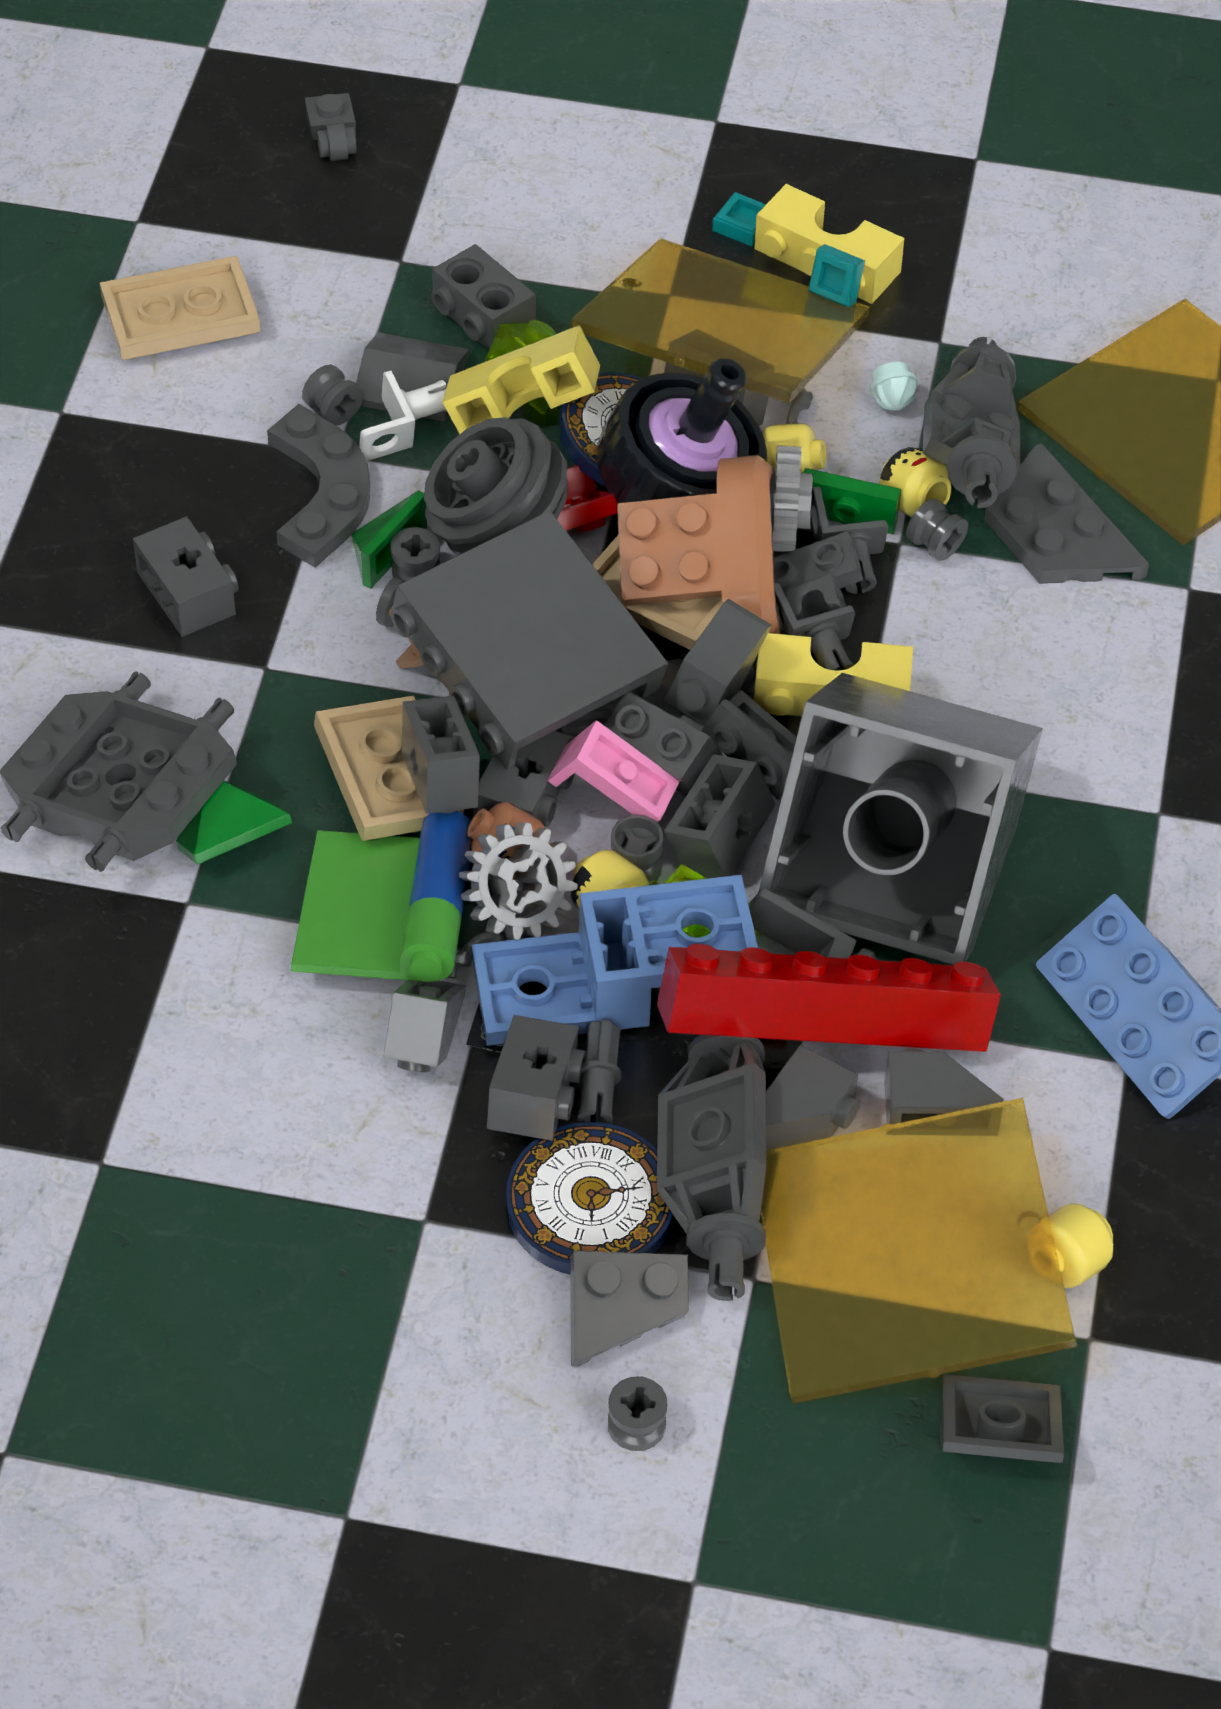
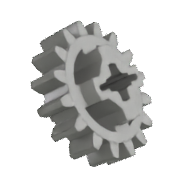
M777 446L775 477L770 478L773 553L785 554L794 551L797 528L809 529L813 477L812 474L800 473L801 447Z
M517 822L515 830L512 829L510 824L496 825L497 839L490 834H481L478 836V840L483 848L482 851H466L464 856L474 865L472 871L459 872V878L471 882V889L461 894V899L464 901H475L478 905L470 914L473 920L482 921L489 918L486 926L487 932L499 934L505 928V936L508 939L520 940L523 931L527 937H541L540 923L546 927L556 928L559 922L554 912L557 909L571 910L572 905L563 897L565 891H573L578 888L577 883L566 880V873L573 870L576 864L575 861L561 860L560 855L567 847L564 842L555 841L548 844L551 830L538 828L532 834L531 823ZM514 845H522L521 849L514 851L511 858L502 859L498 857L505 849ZM545 866L547 867V870H548L549 880H548V877H547V873H546V870H545ZM515 872H519V879L525 882L522 890H518L519 884L513 880ZM488 880H489V884H490V887H491L492 896H490V893H489ZM530 903L539 905L533 912L521 917H515L516 913H522L525 905Z

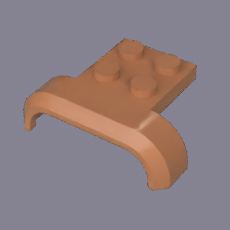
M759 455L723 458L719 460L717 466L716 494L618 503L621 600L624 605L722 597L723 604L729 598L771 624L772 626L768 633L783 634L778 621L774 583L770 478L775 477L774 468Z

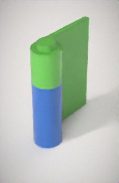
M459 811L453 813H430L423 821L420 838L389 836L362 841L359 833L317 830L291 962V972L433 982L447 978L454 968L464 904L461 894L466 891L467 881L459 878V872L469 871L470 861L464 855L466 851H471L472 838L467 836L471 820Z

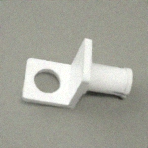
M391 370L383 373L382 400L392 421L361 431L359 447L366 461L413 447L415 420L447 411L442 402L446 391L444 389L446 388L445 381L440 380L434 384L405 393L404 390L399 388ZM386 434H395L389 442L379 446H372L379 437Z

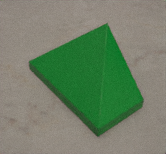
M416 491L351 534L364 586L372 589L391 568L393 559L390 544L398 532L413 527L428 528L425 517L426 502L423 492Z
M223 781L177 837L176 843L179 850L198 865L287 826L292 821L290 814L270 799Z

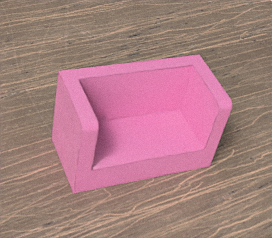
M597 720L566 744L547 780L557 787L572 774L576 773L632 815H644L654 819L656 822L661 820L679 784L677 779Z

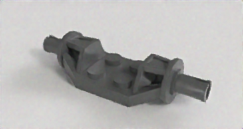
M987 337L974 339L969 344V347L958 353L952 361L949 373L932 390L924 405L923 454L946 464L949 480L955 489L966 495L967 501L972 506L975 498H978L977 508H986L993 505L999 494L1013 488L1020 475V423L1012 391L1017 378L1015 363L1006 351L998 347L994 340L987 344Z
M700 1035L694 1038L688 1046V1062L658 1094L657 1191L686 1232V1245L691 1252L703 1259L709 1260V1283L707 1289L709 1296L721 1301L733 1300L732 1286L734 1287V1296L737 1298H741L745 1294L743 1260L759 1254L766 1244V1230L759 1222L766 1174V1073L763 1067L765 1047L758 1038Z

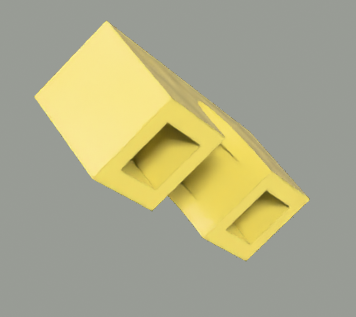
M785 184L757 214L754 249L810 276L812 275L817 248L824 244L863 259L865 264L857 298L873 304L901 273L904 238L866 220L850 233L842 235L827 233L823 231L825 201Z
M579 325L451 375L442 402L459 434H461L467 428L486 419L501 417L509 419L511 414L520 406L540 397H545L550 409L594 393L600 364Z
M768 633L758 652L754 701L765 711L773 715L802 716L805 702L841 673L910 691L913 660L912 646L862 642L860 660L853 667L840 671L823 668L813 660L810 652L811 637Z

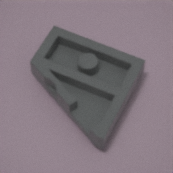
M573 1251L570 1256L571 1366L583 1365L589 1362L592 1357L618 1345L621 1347L640 1338L644 1333L654 1328H662L685 1317L689 1311L688 1255Z

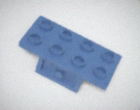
M1113 894L1037 961L1036 966L1157 1111L1166 1119L1172 1118L1221 1075L1220 1007L1173 953L1145 927L1118 895Z

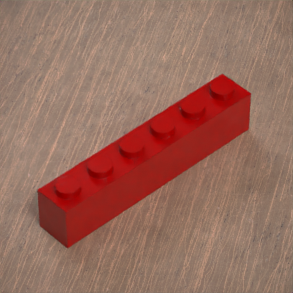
M692 944L687 948H668L657 1007L668 1033L987 1052L1001 994L987 969L971 962L938 965L929 964L924 960L916 958H906L901 962L878 961L866 955L833 958L824 957L811 951H800L795 955L773 954L755 947L745 948L742 951L717 950L705 944Z

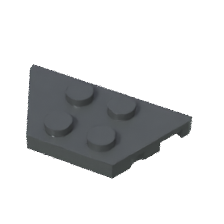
M1042 443L1036 445L1020 464V475L1013 488L999 494L994 504L986 507L984 518L986 523L1039 584L1063 583L1067 580L1099 582L1102 581L1103 573L1130 572L1131 580H1142L1147 577L1149 563Z

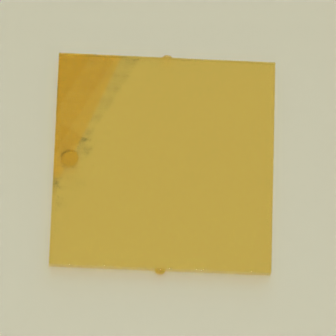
M660 238L572 318L570 329L580 325L584 335L703 375L708 373L710 365L717 359L734 360L741 365L746 373L747 383L744 386L745 389L790 403L868 318L870 307L856 302L848 308L809 292L808 286Z
M1184 298L1018 401L1017 410L1182 545H1185L1221 521V326Z
M1023 1098L893 1125L886 1123L878 1128L766 1151V1174L761 1218L762 1225L766 1230L767 1256L789 1392L793 1404L924 1377L937 1378L940 1374L1077 1347Z

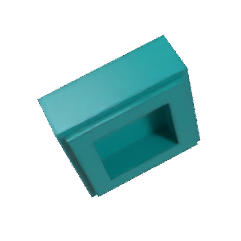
M735 192L713 218L712 231L753 247L755 244L756 217L766 204Z
M826 244L822 245L816 251L808 291L849 308L857 301L865 260Z

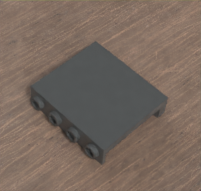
M551 511L398 585L391 611V618L396 630L401 636L409 637L420 652V657L426 670L432 676L439 677L449 691V695L455 697L462 715H467L479 731V737L484 748L491 755H497L507 770L514 766L518 750L634 689L642 699L658 691L668 665L662 654Z

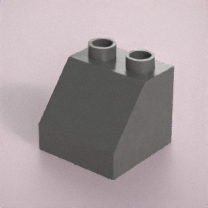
M841 673L805 702L758 893L762 889H767L774 894L782 895L789 899L793 905L822 921L833 924L839 931L953 965L957 962H966L973 951L1017 828L1043 728Z

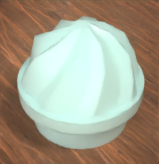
M899 361L889 362L877 367L872 372L871 395L882 408L899 411L914 401V392L918 381L916 375L910 371L907 363Z

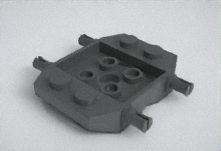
M138 671L133 672L121 689L114 693L103 691L65 695L0 770L3 783L18 806L14 814L1 826L3 835L11 841L14 839V842H19L30 826H34L60 836H83L95 845L90 853L85 856V860L94 870L98 869L100 872L105 870L115 855L135 861L172 844L238 764L232 747L218 731L227 719L233 715V706L227 700L217 698L203 717L193 719L140 702L138 699L150 688L151 682L143 673L140 672L138 674ZM104 731L109 732L98 740L97 750L81 768L69 774L67 785L56 798L50 797V794ZM125 778H134V779L131 780V781H123V782H119V783H117L116 785H114V784H115L116 782H118L119 780H122V779H125Z

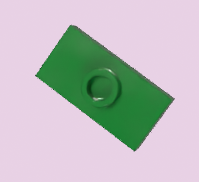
M805 468L804 473L812 474V487L821 488L827 520L841 524L884 520L888 526L887 533L894 534L898 520L901 489Z

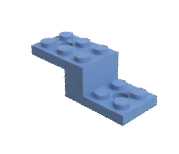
M742 875L580 893L579 932L473 944L472 961L487 1046L504 1044L513 1015L579 1026L578 1035L587 1034L588 1026L591 1022L602 1021L603 1019L611 1020L620 1030L649 1026L651 988L661 987L669 947L687 948L692 944H705L717 950L742 951L749 947L758 948ZM699 924L705 926L711 933L705 937L694 938L683 932V929L689 925ZM527 982H539L545 985L547 990L539 995H527L519 987Z

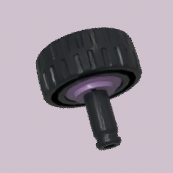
M717 359L712 362L708 373H706L703 379L681 373L655 374L635 382L633 386L623 393L608 417L597 444V463L601 478L609 493L614 494L617 503L716 494L717 466L720 459L759 455L767 461V448L763 433L753 415L737 399L740 391L747 383L746 373L740 364L730 359Z

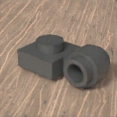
M349 93L325 94L305 98V110L311 139L318 142L320 158L329 157L330 161L348 159L349 154H356V121Z

